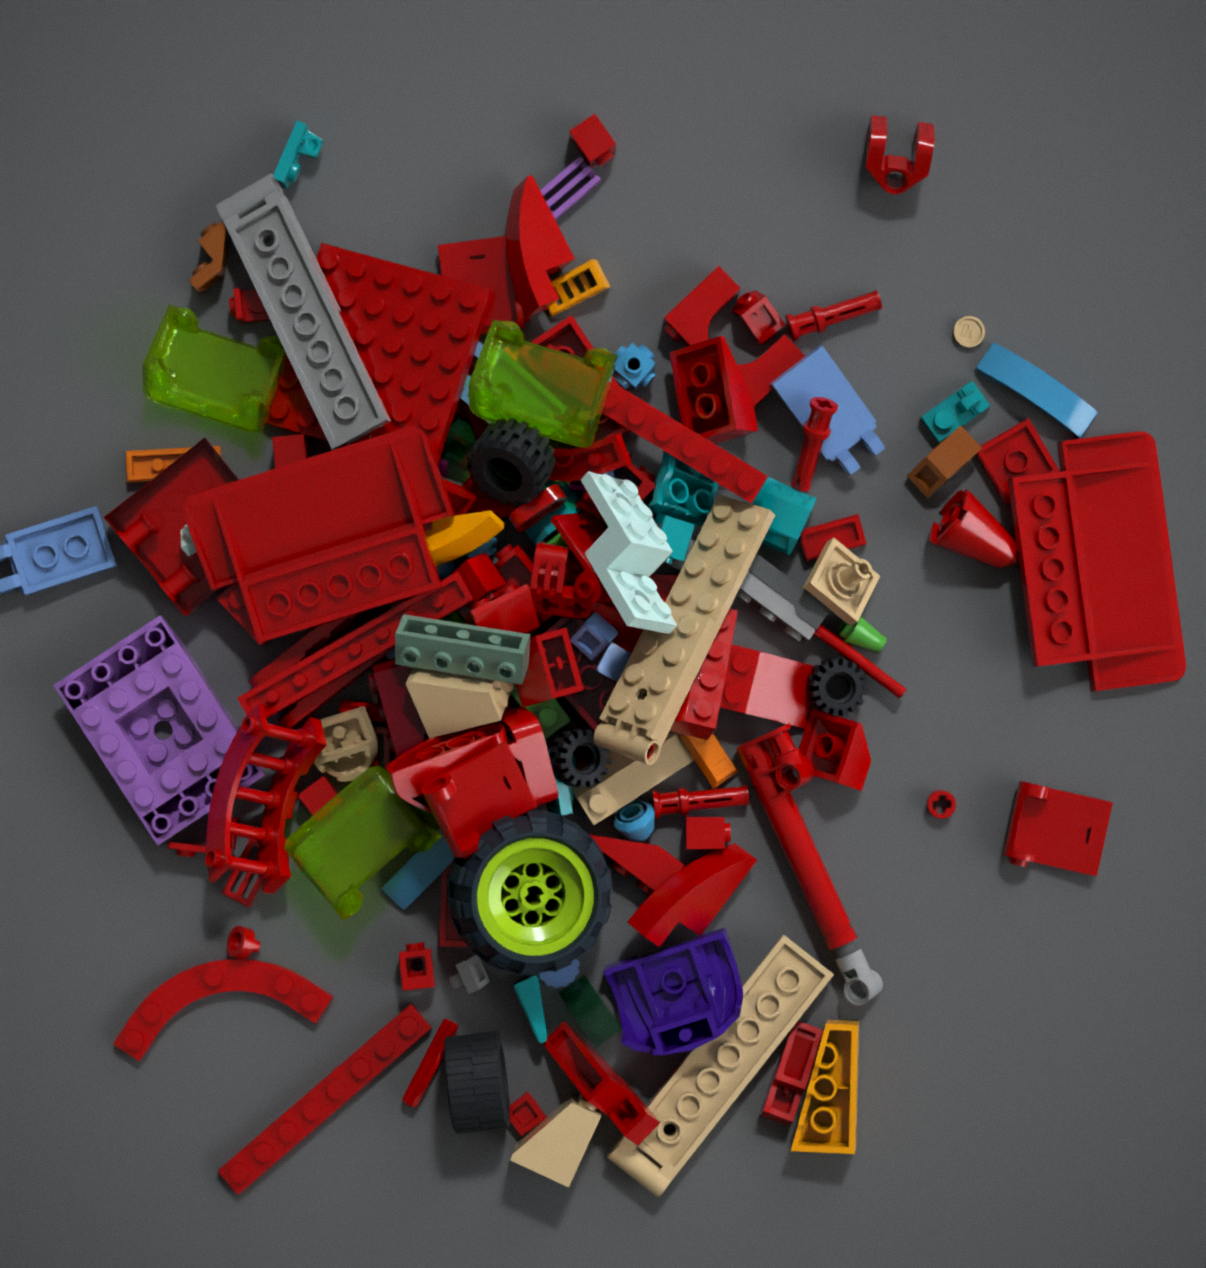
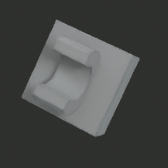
M476 954L456 964L458 973L448 978L453 990L465 985L468 994L480 990L490 983L483 964Z

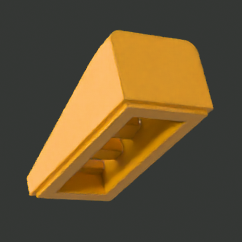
M591 259L551 281L563 303L558 306L557 302H555L548 310L553 317L610 288V284L596 259ZM589 270L597 283L594 287H592L585 273ZM577 276H579L586 290L583 293L580 292L574 280ZM567 282L574 295L572 299H569L562 285Z

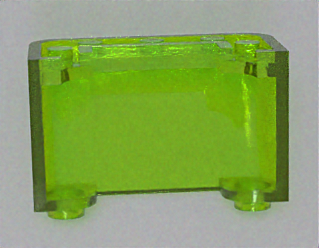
M169 305L142 364L143 392L147 398L158 404L246 432L259 433L262 432L268 418L270 406L272 405L280 376L287 360V354L280 339L276 336L263 337L256 347L200 329L199 321L193 311L185 307L179 308Z
M493 319L468 384L469 408L473 414L496 423L498 419L504 418L508 421L509 418H514L519 423L522 421L529 423L528 426L533 429L536 427L540 430L539 434L541 436L577 447H589L593 443L616 366L617 355L612 354L607 349L598 347L588 350L585 357L581 358L524 341V334L517 324L511 321L502 322Z
M373 766L360 774L293 832L285 842V850L337 915L345 921L355 914L363 903L364 896L358 889L405 847L414 853L429 850L442 836L420 808L403 800L394 792L387 771L381 766Z

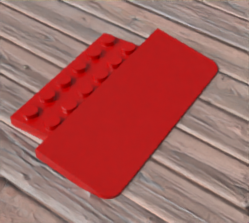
M414 426L395 430L193 494L186 499L183 506L187 526L211 590L239 582L258 643L442 587L423 524L455 515L428 437L423 430Z
M1139 431L1058 442L1061 472L1008 478L1033 667L1087 660L1091 692L1170 682L1180 679L1186 671V658L1157 447L1154 438L1147 432Z

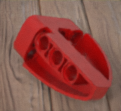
M522 706L505 711L501 721L495 722V724L489 723L430 738L408 750L386 766L394 792L403 800L432 814L421 792L422 786L427 781L506 741L537 806L559 798L542 727L537 717L525 707L522 708Z

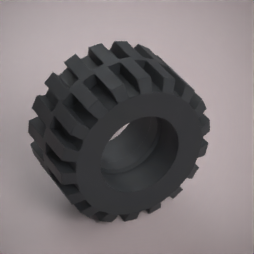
M504 418L498 419L496 423L492 422L487 426L468 454L467 461L469 463L467 469L468 472L472 473L470 478L473 483H477L479 485L478 489L482 493L486 492L489 498L492 500L498 499L501 504L507 505L510 502L513 506H519L521 502L528 504L538 496L554 470L556 458L553 457L555 453L553 447L548 446L549 440L546 436L539 434L540 430L536 427L534 429L528 426L529 423L525 421L519 423L514 418H509L508 421Z

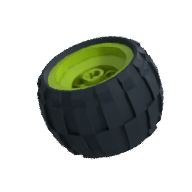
M530 810L513 819L508 815L492 822L494 826L480 835L476 852L472 853L468 859H463L462 857H454L453 859L454 863L450 877L447 879V898L450 917L457 933L470 950L485 963L499 970L510 971L518 975L536 976L542 972L552 970L556 972L571 965V961L582 953H587L598 941L597 936L604 923L607 924L612 907L610 896L613 884L610 869L607 867L602 855L603 851L593 837L587 834L578 824L559 814L545 810ZM531 863L538 866V871L534 876L526 874V867ZM510 875H515L518 881L513 888H508L505 885V880ZM551 875H555V886L548 888L546 886V879ZM531 886H538L539 891L535 893L537 899L531 902L526 901L527 889ZM509 899L517 901V907L513 911L505 909V903ZM549 899H555L554 904L547 911L545 904ZM536 911L537 917L535 919L525 920L527 912Z

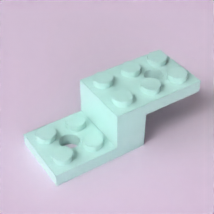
M588 471L581 479V482L608 528L585 552L587 559L627 626L670 634L677 624L671 616L670 607L659 596L655 582L649 578L673 552L666 541V534L656 525L652 518V511L642 502L638 495V488L634 483L627 479L621 480L610 477L607 474L601 475Z

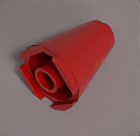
M965 489V492L959 490L948 500L939 512L943 515L940 524L934 522L929 533V541L935 545L998 569H1003L1006 566L1011 567L1018 559L1016 540L967 489Z

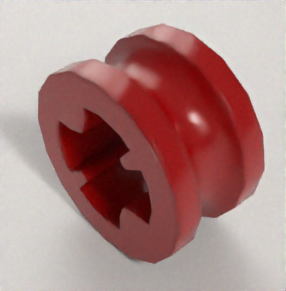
M937 790L928 797L927 808L934 817L944 819L954 813L956 801L949 792ZM940 795L946 796V801L950 800V807H946L944 813H937L938 808L933 809L932 805L933 801H938Z

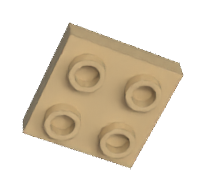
M833 537L824 545L803 588L851 626L858 622L880 575L872 569L868 561L859 559Z

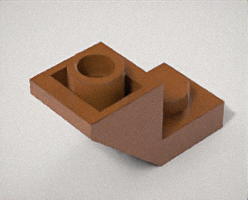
M223 221L218 225L212 223L201 232L202 237L198 240L200 245L213 259L209 264L204 262L196 267L192 272L193 277L189 279L190 283L200 294H203L226 274L230 234Z
M959 426L932 450L907 477L929 498L955 473L962 469L982 447L962 426Z

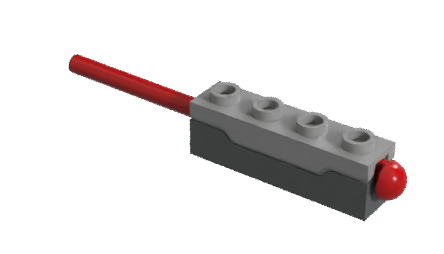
M756 554L736 594L738 598L747 604L751 600L761 607L758 611L761 615L773 623L778 619L786 625L784 632L798 642L801 638L808 641L811 636L820 638L848 661L857 664L859 669H862L864 673L898 699L903 696L907 690L905 687L821 624L831 611L828 607L760 555Z

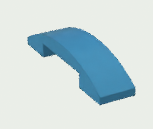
M994 342L975 368L998 385H1004L1055 419L1053 422L1079 439L1098 413L1056 379Z
M440 828L381 888L403 910L454 859Z

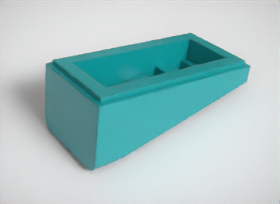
M530 975L515 982L513 988L538 1042L543 1043L547 1041V1029L539 979L537 975Z

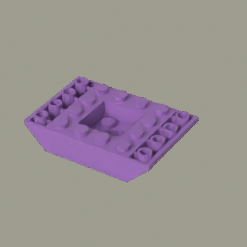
M160 615L53 685L157 846L209 813L211 798L220 767L239 729L184 643ZM162 721H167L172 726V734L165 740L160 739L155 731L158 723ZM247 764L239 786L248 787L264 777L265 773L262 767Z

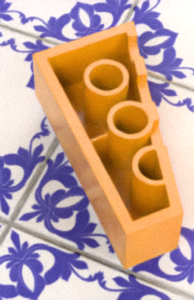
M827 1020L791 1151L855 1154L857 1140L859 1021Z

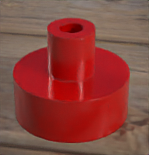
M236 926L232 929L227 940L229 956L246 959L252 952L257 953L259 951L260 941L255 940V933L251 928Z

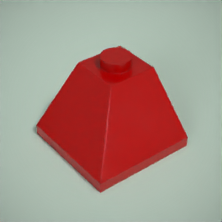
M811 709L799 749L802 755L810 759L814 764V776L862 791L871 764V757L862 723Z

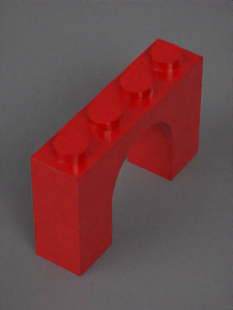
M718 266L664 317L663 323L666 327L663 330L674 342L680 339L686 347L709 340L708 327L712 319L739 294L741 288ZM785 334L757 360L747 364H737L753 400L754 408L774 390L770 383L805 357Z

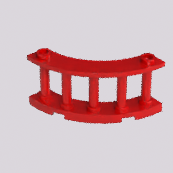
M257 704L249 715L243 718L241 726L225 754L211 798L205 865L208 868L210 882H216L228 869L258 874L261 878L263 892L274 894L291 878L288 855L289 838H284L285 821L292 818L298 795L294 788L300 775L307 774L317 756L327 746L320 719L310 717L298 730L267 723L264 706L261 704ZM264 736L291 742L284 756L280 758L256 753L254 750ZM247 764L276 770L268 792L239 786ZM235 798L265 805L262 826L260 828L231 822ZM230 835L257 840L260 844L259 861L231 856Z

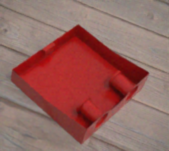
M205 437L104 516L109 525L148 569L163 591L185 617L223 587L211 590L197 552L188 556L181 548L180 530L187 524L183 513L184 503L193 494L240 480L220 454L219 463L214 458V451L217 452V450Z

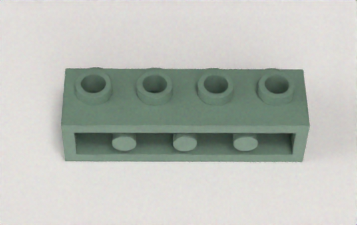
M403 614L395 633L396 665L521 685L529 666L530 634Z

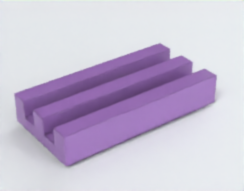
M581 156L540 190L543 197H546L579 167L582 169L577 176L546 201L555 220L601 182L599 176L593 172L592 168L585 163ZM588 176L591 179L554 212L551 210L550 207L585 177Z

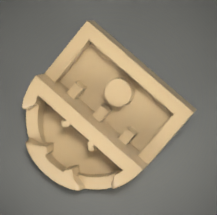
M365 706L320 719L327 746L317 756L314 764L322 773L327 772L337 777V781L346 782L359 778L371 766L377 755L378 738Z

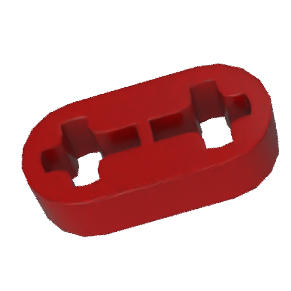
M554 484L541 491L530 503L522 504L509 515L508 519L517 532H523L560 508L567 501V496L558 484Z

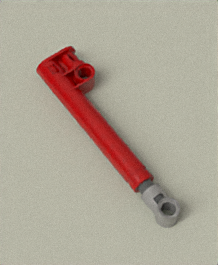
M790 723L744 743L736 747L818 928L825 937L824 941L829 950L835 949L838 958L835 961L845 980L844 995L851 1004L861 1006L880 994L883 989L882 978L877 972L870 969L862 949H857L853 940L858 937L853 926H850L849 917L791 794V791L813 779L815 768L811 760L803 756L800 749L795 747L788 732L791 728ZM792 768L796 770L798 778L794 776ZM860 983L865 986L867 992L862 989Z

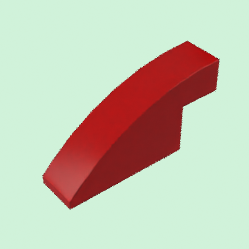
M530 175L513 191L506 229L507 258L510 275L526 318L547 310L560 299L548 275L563 270L575 259L533 175Z
M736 843L725 846V849H717L693 861L664 882L641 904L627 923L659 947L678 922L701 936L757 859Z
M563 1021L550 1034L547 1041L542 1043L585 1099L609 1116L627 1139L639 1145L660 1124L659 1120L627 1083L567 1022Z

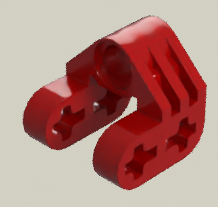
M871 115L867 134L866 168L887 193L892 195L903 193L929 175L935 141L934 124L917 123L913 145V160L910 161L907 157L888 154L884 157L887 140V117ZM891 172H899L902 174V176L893 179L890 178L888 174Z
M544 541L537 543L530 591L537 612L583 619L591 614L593 604L586 605L581 603L575 595L574 587L565 585V580L576 581L578 576L585 570L568 545L560 546L558 543L548 544V542Z

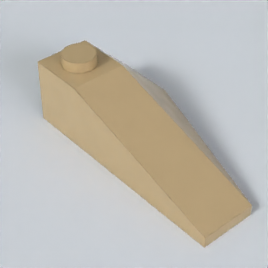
M668 733L661 747L660 755L652 765H647L611 751L606 758L612 759L611 764H605V768L609 769L607 775L601 774L604 780L600 783L594 782L595 786L592 787L569 786L593 825L694 761L681 741L679 733Z

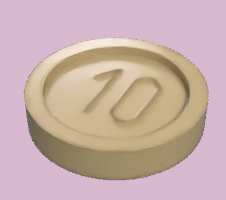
M974 316L962 317L953 328L955 341L965 348L977 346L985 336L983 323Z

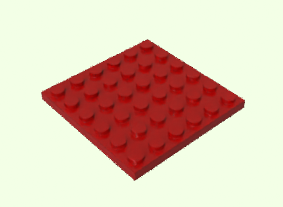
M321 243L316 259L341 309L339 314L391 420L348 445L405 427L414 426L423 430L427 435L438 465L494 291L490 288ZM285 352L262 422L328 442Z

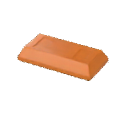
M714 733L708 740L683 734L679 735L681 741L713 789L739 772Z

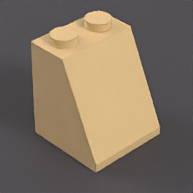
M412 668L406 682V686L429 738L501 721L505 707L508 705L510 693L513 691V683L442 673L421 668Z
M572 1094L550 1113L546 1119L535 1126L514 1145L510 1161L569 1188L599 1123L601 1111L590 1104L582 1094L579 1097Z

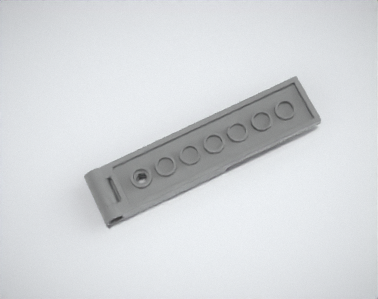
M268 174L216 204L218 213L225 223L331 449L335 450L345 447L390 422L391 420L339 314L341 309L287 197L284 195L279 182L274 179L273 174ZM274 238L273 245L269 246L271 239Z

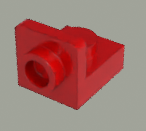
M240 288L233 289L234 297L229 298V308L231 316H236L240 324L271 321L256 289L243 291Z
M756 290L747 292L739 297L737 304L731 309L736 316L741 318L755 340L760 344L764 343L786 325L768 298Z

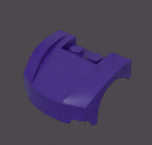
M725 927L637 958L634 956L606 965L603 970L614 994L621 1017V1043L635 1051L651 1053V1055H668L691 1051L722 1035L741 1014L743 989L735 955Z

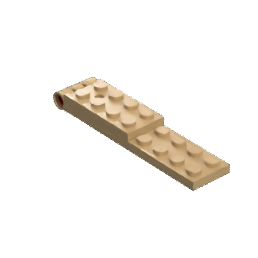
M718 495L665 601L671 609V616L677 626L670 634L643 629L599 718L603 722L597 726L594 733V743L596 746L647 765H652L656 762L675 718L775 517L771 510Z
M782 934L742 985L743 1002L740 1017L722 1035L689 1051L646 1105L659 1120L660 1124L639 1145H636L622 1135L607 1158L658 1198L834 974ZM673 1124L676 1129L673 1133L668 1134L664 1131L665 1125Z

